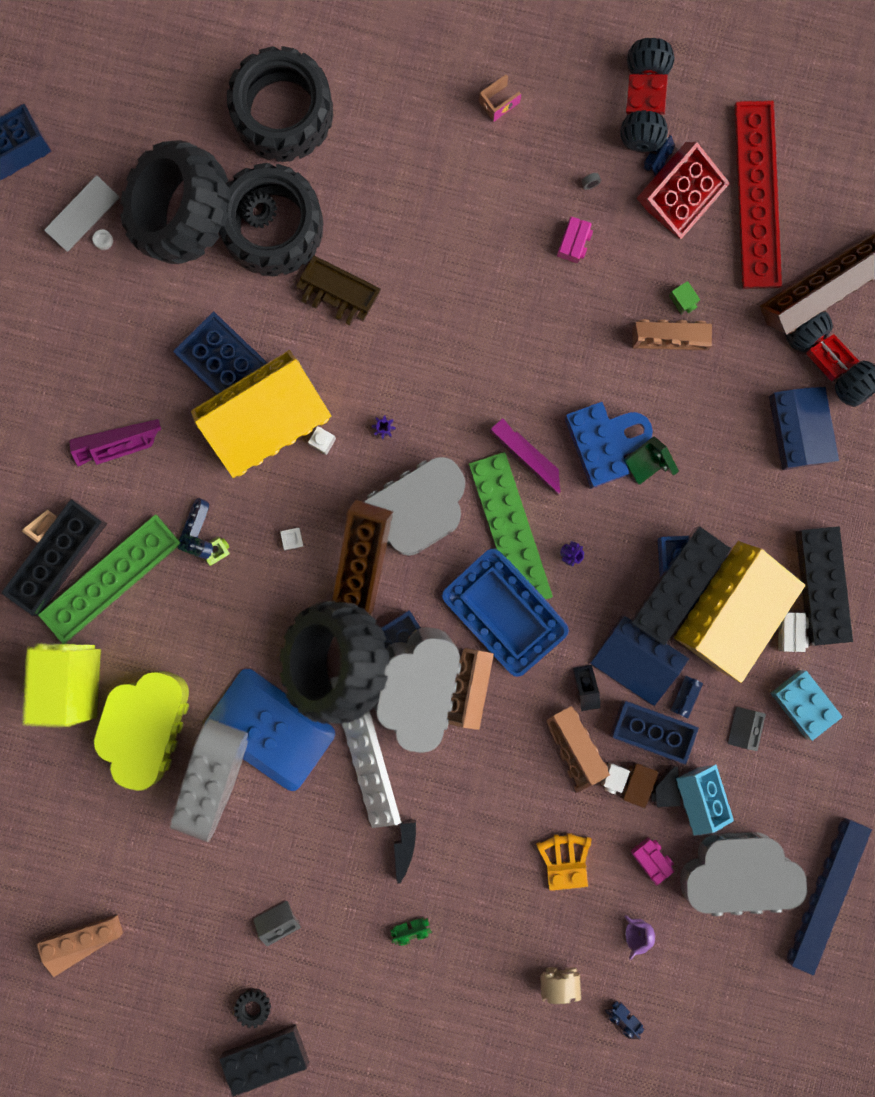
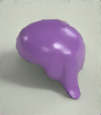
M625 915V919L629 922L626 928V941L632 951L629 956V960H631L633 956L644 954L653 947L655 933L652 926L644 920L630 919Z

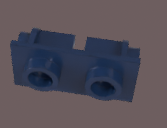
M672 135L666 138L660 149L654 151L657 154L649 153L643 163V168L646 171L653 170L656 176L665 166L668 156L675 149Z
M685 675L670 711L689 718L703 683Z
M614 1001L611 1005L613 1009L605 1010L609 1015V1020L613 1024L618 1025L622 1029L624 1036L628 1039H640L639 1035L644 1031L643 1024L634 1015L627 1019L626 1017L630 1011L622 1002Z

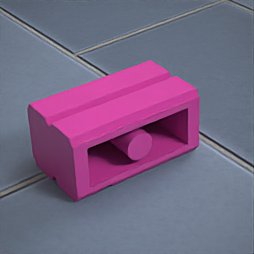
M571 216L557 256L574 263H578L580 258L584 259L587 248L584 247L586 240L590 242L593 230H590L592 224Z
M648 837L630 852L655 885H658L674 873V869L671 867L674 863L668 855L664 857L661 854L660 850L662 847L655 839L651 841Z

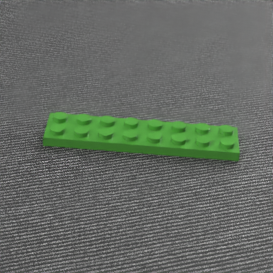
M506 453L470 463L469 467L496 549L519 570L545 600L552 598L550 586Z
M155 514L39 614V617L62 644H66L178 547L180 541L159 516Z

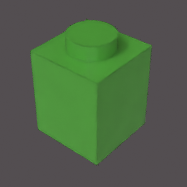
M688 281L674 289L669 295L680 314L686 311L688 314L697 308V304L700 301V298Z

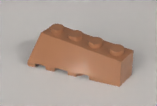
M641 319L633 325V349L709 350L712 347V324H706V321L687 323L688 321L679 320L676 323H669L668 320L650 322V320Z
M464 648L459 661L461 664L460 673L455 678L457 683L456 691L452 693L451 697L452 709L447 715L448 724L462 728L480 729L494 653Z
M572 706L546 720L555 743L561 746L560 755L562 760L567 761L570 769L567 771L569 777H574L576 793L610 776L607 765L600 758L597 747L592 743L587 729L583 727L578 713Z
M118 915L44 938L37 943L43 965L55 977L112 940L118 939L123 934Z

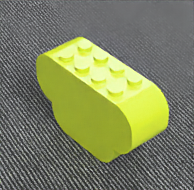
M165 671L153 672L144 675L138 683L124 684L114 688L108 695L95 735L94 746L102 759L112 762L111 774L120 786L131 790H144L159 782L165 770H169L172 761L169 757L171 751L174 752L177 746L175 738L183 727L181 719L183 714L186 715L189 708L187 703L189 688L182 677Z

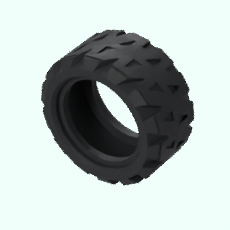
M274 46L260 49L259 55L250 54L240 62L241 68L233 71L229 80L230 88L226 93L229 115L240 140L249 150H254L256 155L267 160L276 158L277 162L293 161L297 156L301 159L311 154L316 145L319 147L326 139L333 121L331 92L327 77L322 68L306 53L303 52L301 54L297 49L281 46V50ZM287 81L304 88L311 97V103L306 115L295 125L284 129H273L263 126L252 117L251 108L253 101L259 91L265 86L274 82Z
M270 163L253 165L254 169L244 168L233 176V181L226 183L231 190V203L227 204L226 212L229 215L225 226H221L219 234L234 260L239 262L245 269L253 273L259 272L263 276H278L281 273L287 275L297 271L302 264L306 265L315 255L316 248L320 246L324 226L320 204L315 190L312 189L308 180L299 172L296 173L292 168L281 164H276V166ZM256 190H260L268 195H279L293 201L301 210L300 223L293 236L286 242L271 247L259 246L248 241L241 233L242 215L240 214L242 210L240 205L244 204L241 200L242 198L244 200L247 199L245 197L246 194L251 195L250 191L256 192Z

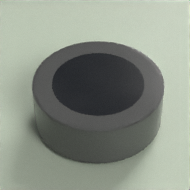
M592 173L584 177L581 183L585 190H589L599 185L601 178L598 173Z

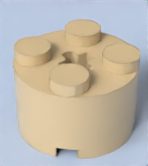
M548 967L546 972L540 975L542 1001L547 999L548 1003L567 1004L573 998H575V1002L581 1000L580 973L577 972L576 967H567L565 970H558L557 967Z

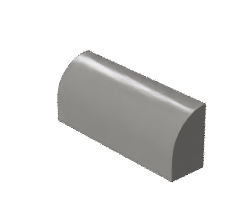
M96 175L44 231L68 252L120 197Z

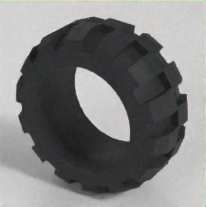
M175 140L155 144L152 151H145L137 159V166L135 169L131 168L126 178L128 183L126 190L122 191L120 202L123 206V212L120 214L122 226L127 231L126 236L131 243L146 256L169 264H181L196 260L205 254L204 249L206 247H212L220 237L218 232L221 226L226 224L229 215L226 212L227 204L231 203V190L226 185L228 181L227 175L221 164L212 154L189 142ZM183 182V196L175 216L167 224V211L170 200L177 187Z
M325 601L316 603L301 611L294 618L295 624L289 626L285 633L284 639L286 642L284 648H281L279 662H282L283 672H280L282 686L287 688L286 697L290 704L297 708L300 714L313 722H320L321 724L350 723L361 718L366 712L371 710L380 699L378 696L379 691L385 689L388 676L385 675L386 665H389V651L385 650L383 643L386 641L382 628L375 625L376 619L363 608L344 602ZM335 637L340 649L341 665L338 680L333 688L327 672V656L331 642Z

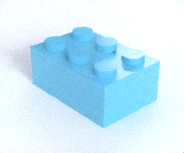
M799 670L770 693L807 740L813 741L842 718V715L807 670Z
M717 765L698 767L676 778L694 835L714 833L734 821Z

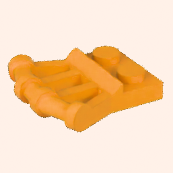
M567 833L565 836L556 834L542 843H536L546 863L549 891L588 887L585 861L592 838H583ZM568 843L570 862L561 861L560 844ZM573 843L583 846L579 861H575ZM553 845L555 846L556 863H551L545 852L547 848Z

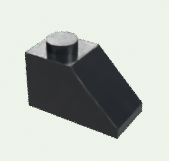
M592 665L573 668L581 711L601 708L600 692Z
M670 765L655 782L650 798L656 807L681 806L680 790L676 779L679 777L678 766Z

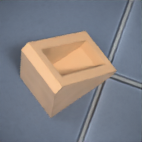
M46 510L26 526L22 532L39 543L57 516Z

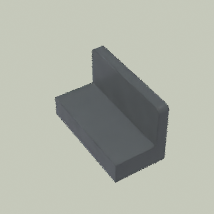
M736 707L728 744L758 751L766 714Z
M288 901L254 918L258 937L266 946L301 928L299 921L292 913Z

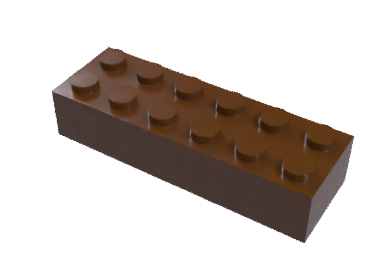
M355 500L348 509L332 602L355 604L359 608H363L370 615L374 611L392 521V510Z

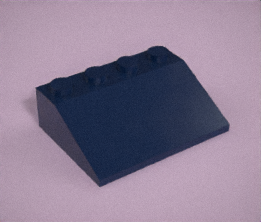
M25 103L0 117L1 181L52 152Z
M214 311L173 351L176 357L215 395L267 364Z
M826 387L793 389L775 392L769 396L782 471L839 461Z
M623 615L619 618L590 664L655 706L681 673L689 658L667 643L665 646L659 645L629 624L631 619Z

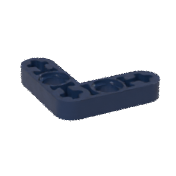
M197 498L192 504L179 538L180 544L178 549L206 560L212 554L213 545L210 542L199 539L198 535L207 515L209 502Z

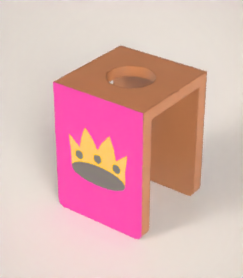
M507 74L480 92L479 103L493 122L517 106L521 100L520 92L513 95L497 108H494L488 100L507 86Z

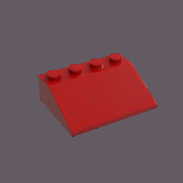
M685 142L641 192L637 200L647 212L676 237L682 239L730 183L698 142Z

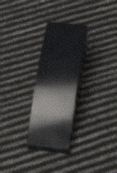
M416 820L401 821L402 841H394L397 884L402 882L412 860L416 840Z

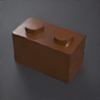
M634 762L633 766L630 765L628 767L630 772L623 792L620 793L622 795L621 799L646 808L659 772Z

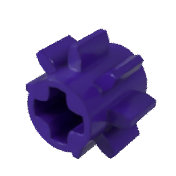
M386 415L381 420L376 418L377 425H372L373 429H377L374 435L378 436L380 434L382 440L387 435L392 437L391 430H396V427L391 426L394 422L393 419L386 420ZM381 424H383L384 426H385V425H388V426H387V429H388V430H387L386 432H385V430H381V431H380V429H381L380 425H381Z
M573 541L570 542V545H563L560 551V555L563 557L562 561L570 566H574V563H580L584 558L583 546Z

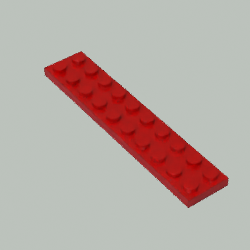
M739 101L735 103L742 289L781 288L782 273L774 101Z

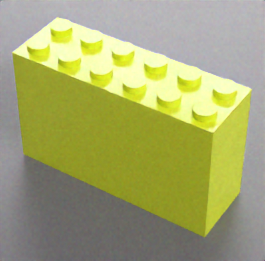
M42 644L35 645L34 649H28L24 724L68 726L97 718L101 649H95V645Z

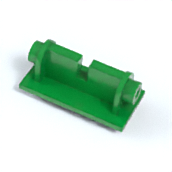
M422 917L410 921L412 929H408L407 923L394 926V929L390 930L392 937H396L392 939L393 943L404 946L409 944L412 939L422 940L429 937L428 934H431L432 930L427 928V926H430L428 918L424 919Z

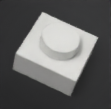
M300 528L280 531L284 550L304 547Z

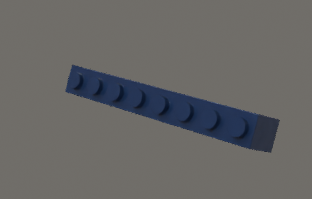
M844 818V821H841L838 826V836L832 841V851L830 856L824 861V871L816 881V891L810 896V906L808 911H805L802 916V926L800 930H797L794 937V946L789 949L787 954V962L792 967L813 976L872 832L871 828Z

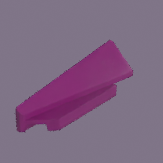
M503 418L491 428L490 433L511 454L557 495L561 492L559 469L517 431L514 432Z
M155 419L71 439L70 452L77 466H81L93 459L96 465L150 448L154 443L158 431H161L160 421Z

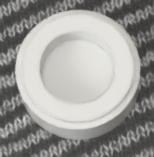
M98 230L93 235V243L97 248L106 250L112 246L113 237L106 230Z

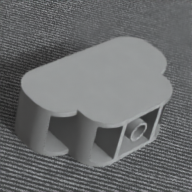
M439 457L429 462L425 460L419 463L413 472L408 470L400 475V480L394 483L392 480L383 486L384 490L379 493L377 491L370 493L367 496L368 499L364 501L365 503L393 511L387 545L391 543L393 548L400 554L407 556L418 554L452 533L459 525L461 509L458 501L464 493L465 478L458 465L451 459Z
M424 627L414 631L409 636L407 643H393L385 648V650L389 651V665H386L385 675L388 676L385 689L379 691L378 696L380 699L374 706L379 721L386 728L394 730L399 744L406 750L421 753L435 749L442 740L444 730L448 728L447 715L448 712H451L452 693H455L457 686L455 678L456 674L459 675L461 668L458 649L448 634L440 629Z
M212 719L206 722L194 748L171 821V829L206 842L210 841L233 790L248 744V740H246L247 732Z
M760 832L713 834L706 837L699 845L698 859L687 862L680 874L681 892L685 899L699 912L711 913L712 916H722L726 912H731L732 915H742L744 911H750L752 914H761L763 910L781 913L782 909H792L799 906L807 893L806 876L802 868L785 857L782 847L775 840Z

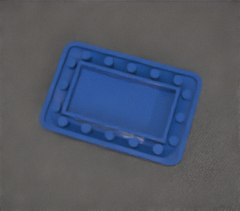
M492 548L484 552L443 591L442 597L444 602L491 653H494L495 658L513 676L520 677L524 675L568 635L569 628L564 620L519 570L497 549Z
M244 669L238 674L205 721L206 724L209 719L247 732L246 740H248L243 759L289 791H295L301 787L334 740L336 734L332 725L313 722L300 714L298 709L290 704L284 691L252 669Z

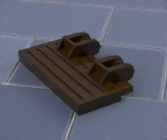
M315 255L312 257L296 286L301 291H304L307 285L309 286L302 297V302L305 304L313 292L318 294L312 303V307L315 309L322 299L323 302L335 308H338L340 302H342L335 319L340 320L346 309L351 311L346 319V324L349 326L355 317L364 322L381 292V288Z

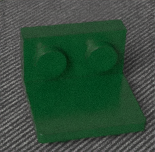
M655 436L624 459L638 485H641L660 469L664 472L668 471L673 476L679 472L667 446Z

